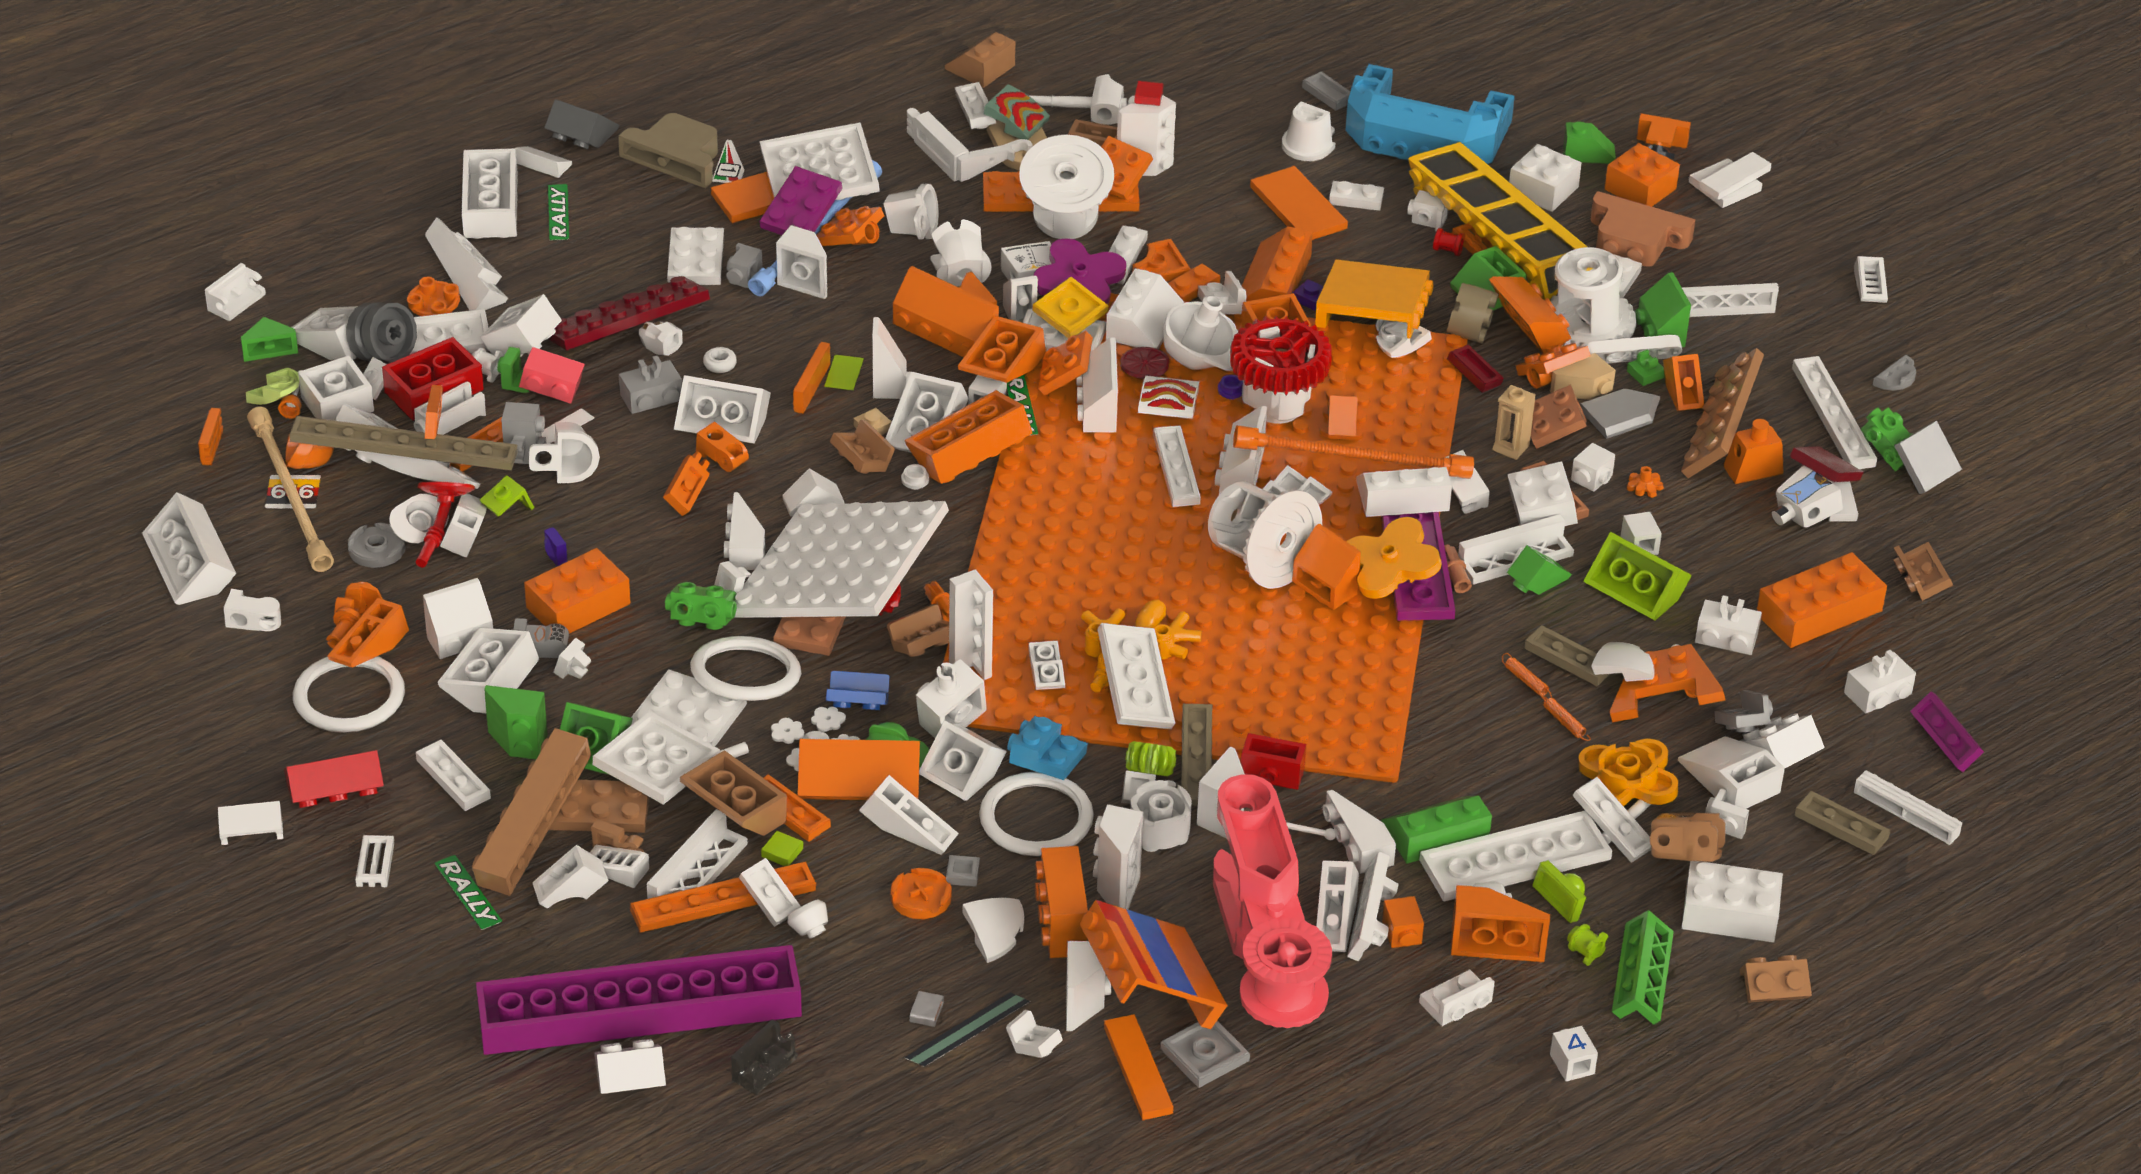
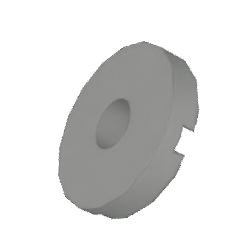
M374 523L375 527L367 528V525H364L352 532L348 539V552L352 560L361 566L370 568L385 567L398 561L405 552V541L394 533L390 524ZM377 543L382 544V545H379V546H371V545L377 544Z

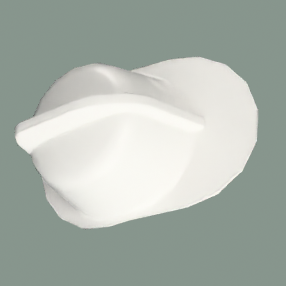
M430 494L415 495L391 511L389 517L390 527L404 541L417 544L424 542V537L429 527L434 524L440 502H437L436 496Z

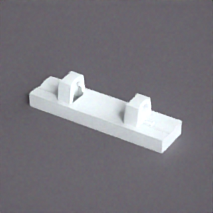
M1380 851L1366 869L1347 955V957L1356 961L1360 960L1363 952L1368 949L1370 944L1381 946L1389 932V927L1376 919L1380 900L1393 899L1397 893L1398 883L1386 877L1390 856Z

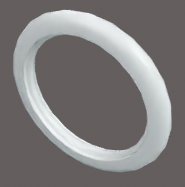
M731 636L712 640L702 645L694 653L690 662L691 672L701 686L714 694L736 700L759 701L782 696L797 685L801 676L800 663L791 651L776 642L751 636ZM752 650L771 655L780 660L786 666L787 673L783 679L773 684L743 687L716 679L706 671L705 663L711 656L724 651Z
M378 656L356 667L373 669L387 678L390 684L388 700L377 710L363 716L354 718L326 716L315 711L310 706L307 696L309 686L320 675L330 670L349 666L331 661L328 657H325L313 663L302 672L292 692L293 704L297 712L308 723L330 732L348 733L373 728L390 718L403 701L405 683L400 672L390 662Z
M1026 772L1009 776L996 783L982 800L979 816L985 832L997 845L1017 854L1041 856V848L1077 845L1091 828L1094 812L1091 801L1076 783L1067 778L1061 780L1039 772ZM1040 786L1059 790L1068 795L1076 803L1079 816L1075 827L1060 838L1039 842L1025 841L1007 834L998 826L994 815L995 806L1004 795L1013 790L1023 787Z

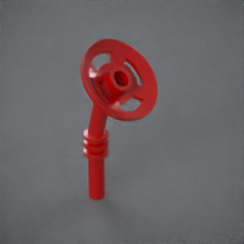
M455 482L418 483L419 489L437 496V502H440L434 524L429 527L424 537L425 544L415 561L417 566L425 567L434 549L439 547L445 535L444 527L451 503H454V497L474 491V485Z

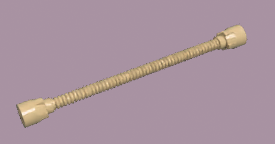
M255 407L247 415L249 424L257 437H261L264 441L308 542L306 551L312 568L317 572H324L332 567L334 563L333 556L324 541L318 539L272 435L274 427L269 411L265 407Z

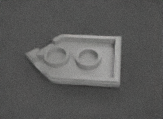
M1624 388L1580 403L1585 417L1608 439L1652 424L1660 396Z

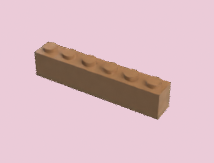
M554 728L550 737L543 741L539 756L536 761L530 763L525 780L516 787L512 802L509 807L503 809L498 826L495 831L489 833L485 848L481 855L478 854L473 861L472 871L474 872L477 886L511 896L591 757L587 738Z

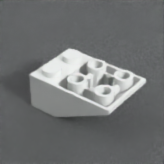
M1724 736L1678 757V761L1711 794L1716 797L1720 789L1727 790L1725 802L1744 809L1775 796L1781 791L1785 767L1766 749Z

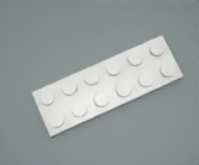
M1581 811L1421 851L1419 860L1445 902L1455 899L1457 885L1473 886L1475 883H1501L1503 886H1508L1535 879L1540 862L1549 860L1560 872L1611 860L1612 849L1591 816L1586 811Z

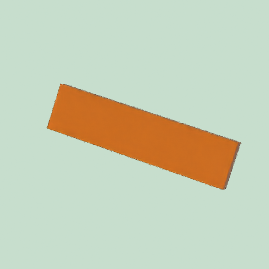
M1135 1014L1105 1020V1032L1141 1119L1147 1120L1173 1114V1104Z

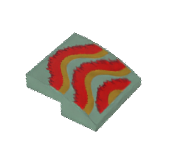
M1009 84L985 105L983 113L1006 123L1005 133L1029 140L1050 117L1034 99Z

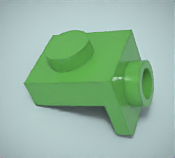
M509 347L504 357H500L497 366L498 372L501 373L502 389L528 393L529 390L519 387L523 370H521L520 348Z

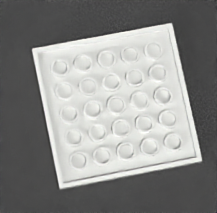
M927 500L923 502H854L851 504L828 503L814 505L807 503L800 506L751 576H749L743 585V589L735 596L737 610L734 618L878 616L948 513L949 509L946 502Z

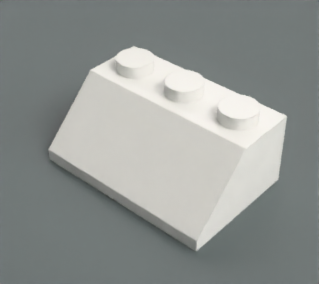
M1162 95L1160 106L1132 102L1118 111L1117 140L1152 155L1153 161L1143 176H1156L1173 165L1176 102Z
M1135 268L1107 313L1106 340L1110 337H1116L1117 343L1136 348L1152 347L1159 349L1164 341L1163 325L1167 314L1173 307L1183 304L1184 301L1160 274Z
M1110 337L1090 352L1087 372L1076 378V385L1082 386L1077 387V403H1082V405L1078 404L1077 420L1083 421V432H1116L1118 398L1116 337Z
M684 375L674 430L697 434V432L715 421L739 441L755 444L766 420L770 392L761 388Z
M1260 406L1234 422L1231 433L1225 434L1223 450H1226V452L1221 451L1219 468H1222V470L1217 469L1215 476V486H1219V495L1224 489L1236 482L1244 481L1256 486L1265 446L1257 447V450L1234 448L1233 437L1237 425L1259 428V433H1266L1267 406Z
M1447 467L1376 471L1356 476L1366 517L1450 510L1452 484Z
M479 628L438 681L439 687L472 712L486 713L484 691L486 685L517 689L538 662L539 657L529 631Z
M1107 804L1104 815L1098 816L1095 824V834H1099V837L1094 847V856H1098V859L1094 865L1093 877L1097 878V891L1106 903L1128 910L1141 873L1143 812Z

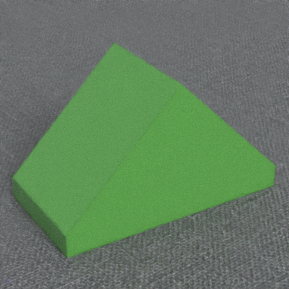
M266 317L260 319L241 336L244 362L298 353L295 329Z

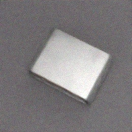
M919 991L910 1012V1022L935 1027L943 1006L944 996Z

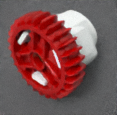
M1275 315L1274 319H1268L1265 316L1263 321L1255 319L1253 324L1246 323L1245 328H1239L1238 333L1234 335L1230 347V362L1233 373L1237 374L1238 380H1243V402L1253 407L1254 410L1260 406H1267L1266 421L1270 423H1287L1303 415L1305 402L1310 399L1312 388H1316L1317 383H1323L1324 378L1328 376L1332 362L1331 344H1329V338L1324 336V331H1318L1316 325L1309 327L1307 320L1301 323L1298 318L1289 320L1286 315L1285 319H1278Z

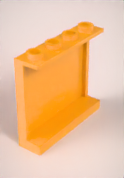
M1335 260L1316 303L1315 325L1326 328L1332 314L1407 322V338H1411L1414 329H1419L1420 318H1423L1425 307L1428 306L1429 296H1432L1433 281L1429 280L1430 270Z

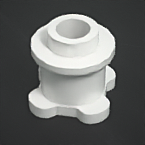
M479 348L471 355L482 365V374L488 376L487 381L493 383L497 375L500 374L497 366L500 357H503V352L497 350L495 355L487 353L484 348Z

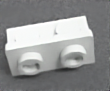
M1231 271L1225 272L1224 285L1211 282L1207 285L1198 286V297L1201 301L1205 296H1215L1223 303V308L1220 312L1223 314H1241L1243 302H1246V290L1243 289L1239 280L1236 279Z
M1468 970L1421 993L1419 1003L1441 1026H1444L1492 1002L1494 980L1488 977L1481 981L1471 970Z

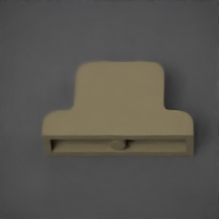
M669 113L664 115L649 130L628 128L618 135L620 157L703 188H707L712 183V168L714 165L712 159L718 154L717 129L715 127L677 113Z

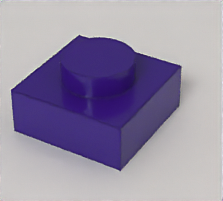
M1308 279L1293 293L1299 304L1315 311L1317 300L1324 286Z

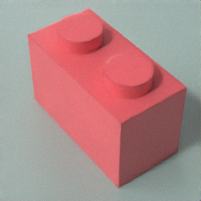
M532 347L523 369L519 387L572 404L585 364Z

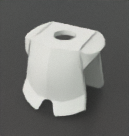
M961 220L960 229L955 230L949 222H945L931 234L934 244L940 253L932 255L930 258L937 270V278L957 287L961 286L968 272H972L981 283L989 277L991 262L987 254L982 250L981 230L978 225L968 220Z

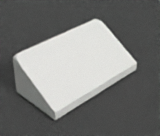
M528 146L516 147L517 164L557 178L572 165L570 160Z

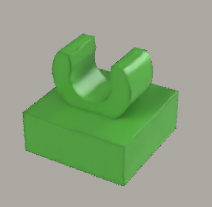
M1648 349L1639 352L1637 360L1628 363L1627 372L1642 386L1665 378L1664 367L1658 363L1656 357L1653 358L1649 355Z

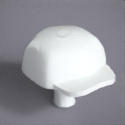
M1209 295L1205 296L1202 302H1185L1170 310L1164 320L1163 331L1164 346L1166 352L1172 358L1192 370L1207 369L1215 366L1227 371L1233 370L1230 362V347L1238 330L1235 323L1220 312L1223 308L1222 301L1215 296Z

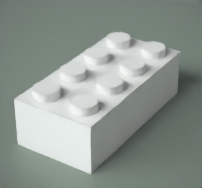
M516 148L463 151L462 222L465 238L517 237L518 172Z

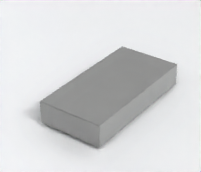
M1319 72L1302 81L1303 89L1335 111L1347 106L1350 91L1323 72Z

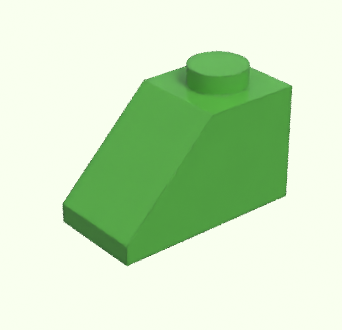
M1580 121L1566 122L1563 144L1564 155L1582 163L1610 164L1616 159L1615 145L1592 123Z
M1526 545L1507 571L1515 579L1513 585L1524 593L1531 590L1538 595L1566 581L1572 575L1555 560Z

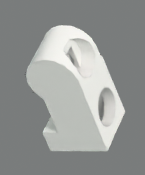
M231 589L224 605L226 627L255 631H273L280 627L281 612L278 600L272 597L243 596V590Z

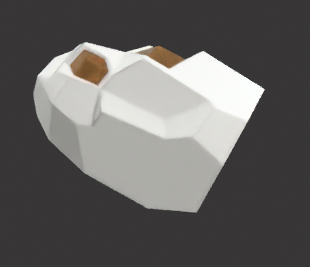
M646 322L639 329V336L646 349L657 355L669 356L678 350L683 343L682 330L670 322Z

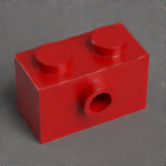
M1248 733L1241 753V766L1244 774L1262 777L1275 786L1298 790L1305 770L1307 744Z

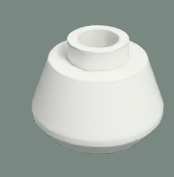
M817 899L796 909L788 915V925L801 936L807 934L809 939L826 931L824 925L828 923L825 902Z

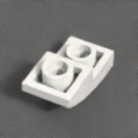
M1058 641L1029 643L1028 650L1035 689L1065 688L1062 660H1060Z

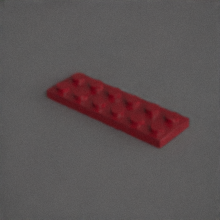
M677 276L672 278L669 283L651 285L646 288V291L641 293H629L624 295L621 300L603 302L599 304L598 308L580 310L575 313V316L567 319L561 318L562 321L554 328L556 332L548 340L565 350H569L710 300L709 291L707 288L684 276Z

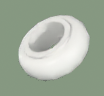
M715 347L705 353L703 363L706 369L713 373H726L735 367L737 359L732 350L724 347Z

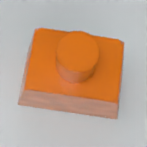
M1756 419L1752 423V429L1735 433L1724 468L1735 484L1783 474L1782 441L1766 420Z

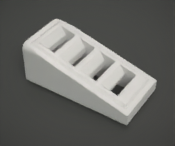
M1857 256L1854 264V274L1860 301L1887 303L1888 296L1883 257ZM1866 286H1878V288H1871Z
M595 845L590 851L592 855L601 857L608 879L632 888L636 887L649 870V855L641 851Z

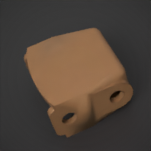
M1662 813L1651 823V854L1655 858L1708 862L1718 860L1722 857V850L1720 848L1725 845V821L1720 818V813Z

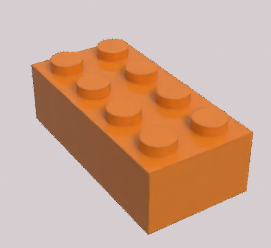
M1851 552L1761 588L1757 611L1762 612L1761 620L1792 648L1881 612L1883 610L1887 585Z

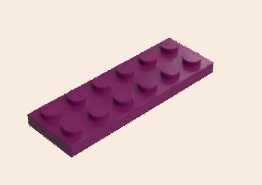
M1439 512L1381 516L1383 532L1389 523L1398 518L1412 517L1420 521L1424 532V540L1421 544L1435 547L1439 552L1442 562L1440 570L1434 576L1423 580H1415L1410 583V580H1407L1404 583L1398 584V589L1393 591L1397 620L1455 619V605Z

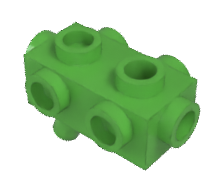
M1878 407L1867 415L1866 419L1868 422L1860 430L1867 442H1871L1885 461L1896 472L1904 464L1894 445L1913 433H1909L1903 426V419L1900 414L1892 412L1889 407L1883 411Z
M683 582L677 584L671 593L667 594L665 609L671 611V619L678 620V623L682 626H692L699 622L706 623L708 629L717 630L726 626L735 617L737 610L735 596L737 594L731 590H723L721 586L699 587L692 582Z

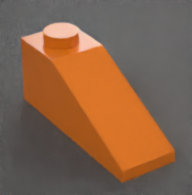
M377 598L327 655L328 659L353 668L392 650L409 631L402 606Z

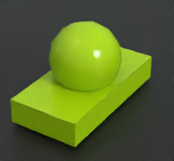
M1549 860L1540 862L1532 886L1569 923L1578 921L1586 900V896H1584L1585 884L1582 878L1572 873L1563 875Z

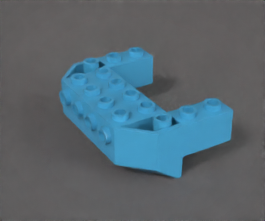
M1369 64L1363 76H1355L1347 104L1346 131L1362 150L1375 154H1384L1408 160L1413 155L1461 142L1485 163L1490 164L1493 162L1512 122L1514 95L1490 90L1484 103L1473 101L1469 111L1466 112L1391 95L1393 69ZM1450 151L1419 160V162L1424 165L1447 167L1453 162Z

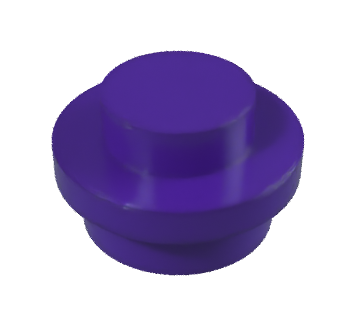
M1226 375L1218 384V393L1227 399L1239 398L1242 396L1243 381L1238 380L1237 375Z

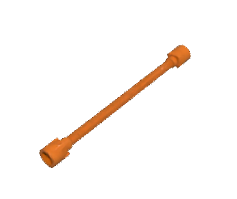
M1239 425L1236 426L1233 437V447L1240 449L1257 450V447H1270L1271 445V447L1275 448L1278 446V448L1285 447V449L1292 448V450L1299 449V451L1306 450L1307 452L1328 455L1338 454V456L1345 455V457L1352 456V458L1359 457V459L1366 458V460L1373 459L1374 461L1380 460L1381 462L1387 461L1388 463L1394 462L1426 468L1428 466L1429 468L1447 467L1449 476L1471 479L1474 470V457L1450 454L1449 458L1443 457L1440 459L1390 451L1384 452L1383 450L1377 451L1376 449L1345 447V445L1338 446V444L1331 445V443L1324 444L1323 442L1317 443L1316 441L1310 442L1278 436L1271 437V435L1268 436L1266 433H1259V428Z

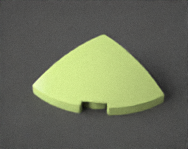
M287 367L266 374L267 385L246 392L247 403L261 405L272 403L289 395L299 387L298 372Z

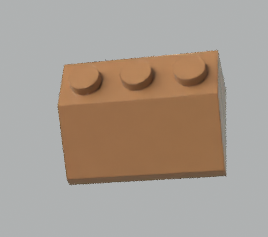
M725 750L680 777L681 783L743 828L765 836L786 823L787 795Z

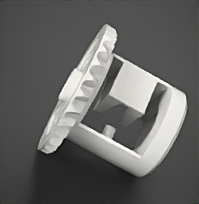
M1057 135L1036 143L1028 150L1021 162L1019 177L1022 190H1024L1026 197L1030 198L1034 204L1033 216L1037 226L1045 234L1057 239L1079 238L1087 234L1095 226L1098 219V205H1101L1103 199L1108 197L1114 182L1112 161L1102 147L1084 137Z
M1593 247L1578 248L1561 256L1555 265L1558 296H1553L1551 303L1556 309V315L1561 313L1568 321L1570 327L1567 330L1571 336V339L1562 346L1576 343V346L1579 347L1591 341L1631 338L1635 331L1636 312L1633 311V306L1628 304L1627 299L1621 298L1619 294L1623 273L1622 264L1615 255L1606 250ZM1587 268H1594L1595 270L1587 271Z
M1241 481L1233 483L1224 489L1213 503L1208 519V532L1211 541L1216 546L1243 559L1246 563L1245 570L1249 572V577L1255 583L1265 588L1274 589L1292 582L1294 559L1314 527L1318 524L1322 525V514L1314 497L1304 491L1291 489L1289 491H1282L1280 495H1274L1251 483ZM1237 509V514L1231 521V515ZM1286 533V538L1280 545L1281 538Z

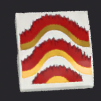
M1145 376L1138 413L1193 419L1199 392V381Z

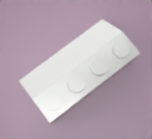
M175 493L142 532L174 603L178 605L219 594L236 574L203 504L180 493Z

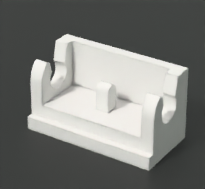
M240 263L205 289L207 311L231 321L266 295L265 288L253 281V279L259 281L262 277L257 272L245 267V264Z
M1463 450L1454 453V455L1466 456ZM1475 468L1471 479L1449 476L1452 490L1459 499L1464 514L1488 507L1489 489Z
M280 801L218 807L219 834L222 845H228V837L276 832L277 839H283Z

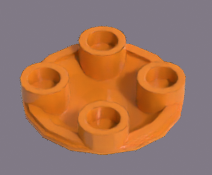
M432 277L421 278L419 285L414 287L407 297L409 309L419 316L451 313L458 307L460 302L459 287L456 284L436 281Z

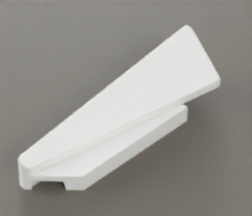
M436 217L425 233V236L452 282L459 287V294L470 311L487 310L505 303L508 297L495 286L502 276L463 235L458 232H452L442 220Z

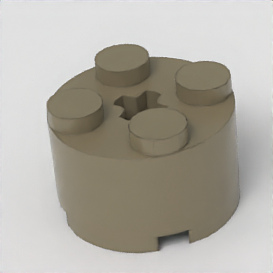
M1462 283L1454 310L1451 313L1447 333L1459 335L1461 338L1483 344L1487 329L1484 327L1489 328L1494 314L1492 312L1493 309H1490V307L1495 308L1499 293Z

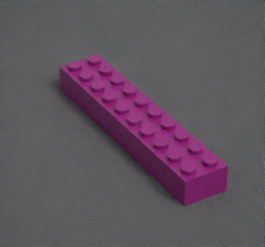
M792 945L476 982L484 1055L802 1017L801 987Z

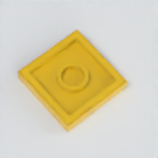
M1072 277L1032 304V311L1067 338L1079 334L1109 310V305Z

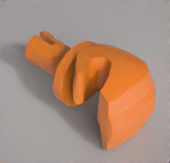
M368 582L351 583L346 588L345 598H336L333 616L336 627L326 638L327 644L334 649L377 598L382 599L376 587Z

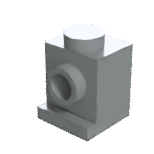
M738 243L736 245V253L727 262L728 272L726 276L729 283L749 288L748 281L762 268V250Z

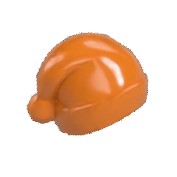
M289 434L285 451V464L292 469H310L322 466L332 457L334 447L290 442Z

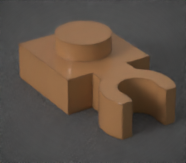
M599 819L591 826L593 848L595 845L644 852L643 849L639 848L643 843V838L637 835H624V828Z

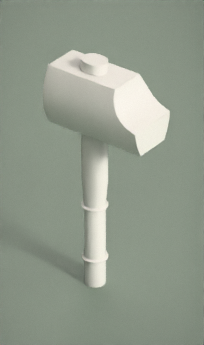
M1109 74L1096 78L1092 97L1030 96L1040 106L1090 108L1091 121L1103 125L1118 123V111L1127 106V98H1124L1123 86L1112 80Z

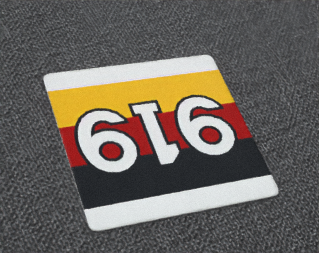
M271 475L265 508H292L279 476ZM290 475L304 507L316 508L321 476Z

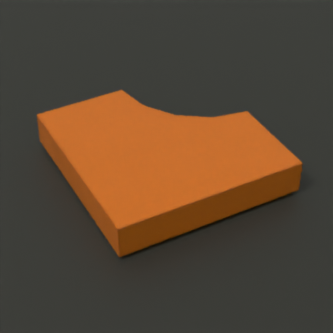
M1172 239L1148 243L1147 256L1142 261L1132 264V272L1135 268L1160 274L1166 282L1172 281L1191 270Z

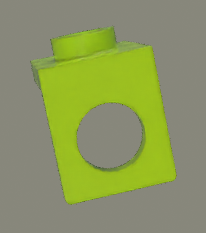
M508 475L480 499V502L498 517L517 500L530 510L535 508L526 490Z

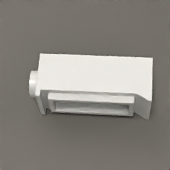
M468 381L442 395V411L437 434L444 435L478 416H486L484 394L479 392L472 397L471 384ZM428 402L414 409V427L417 432H425Z

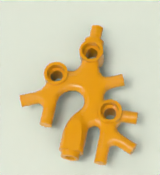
M1156 599L1148 601L1139 612L1135 621V627L1155 629L1161 660L1168 659L1172 655L1185 659L1188 649L1175 644V642H1201L1202 631L1183 628L1189 620V615L1183 611L1177 615L1170 626L1160 624L1166 616L1165 604ZM1119 608L1106 620L1099 619L1089 610L1085 611L1081 616V619L1089 625L1085 631V652L1091 657H1098L1097 671L1094 673V681L1090 684L1094 692H1100L1104 686H1109L1097 629L1101 623L1119 625L1125 617V612Z

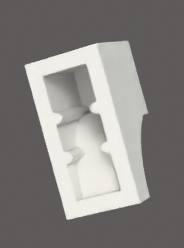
M575 845L533 881L532 884L539 904L548 909L555 903L568 898L583 897L587 900L608 882V878L601 859Z

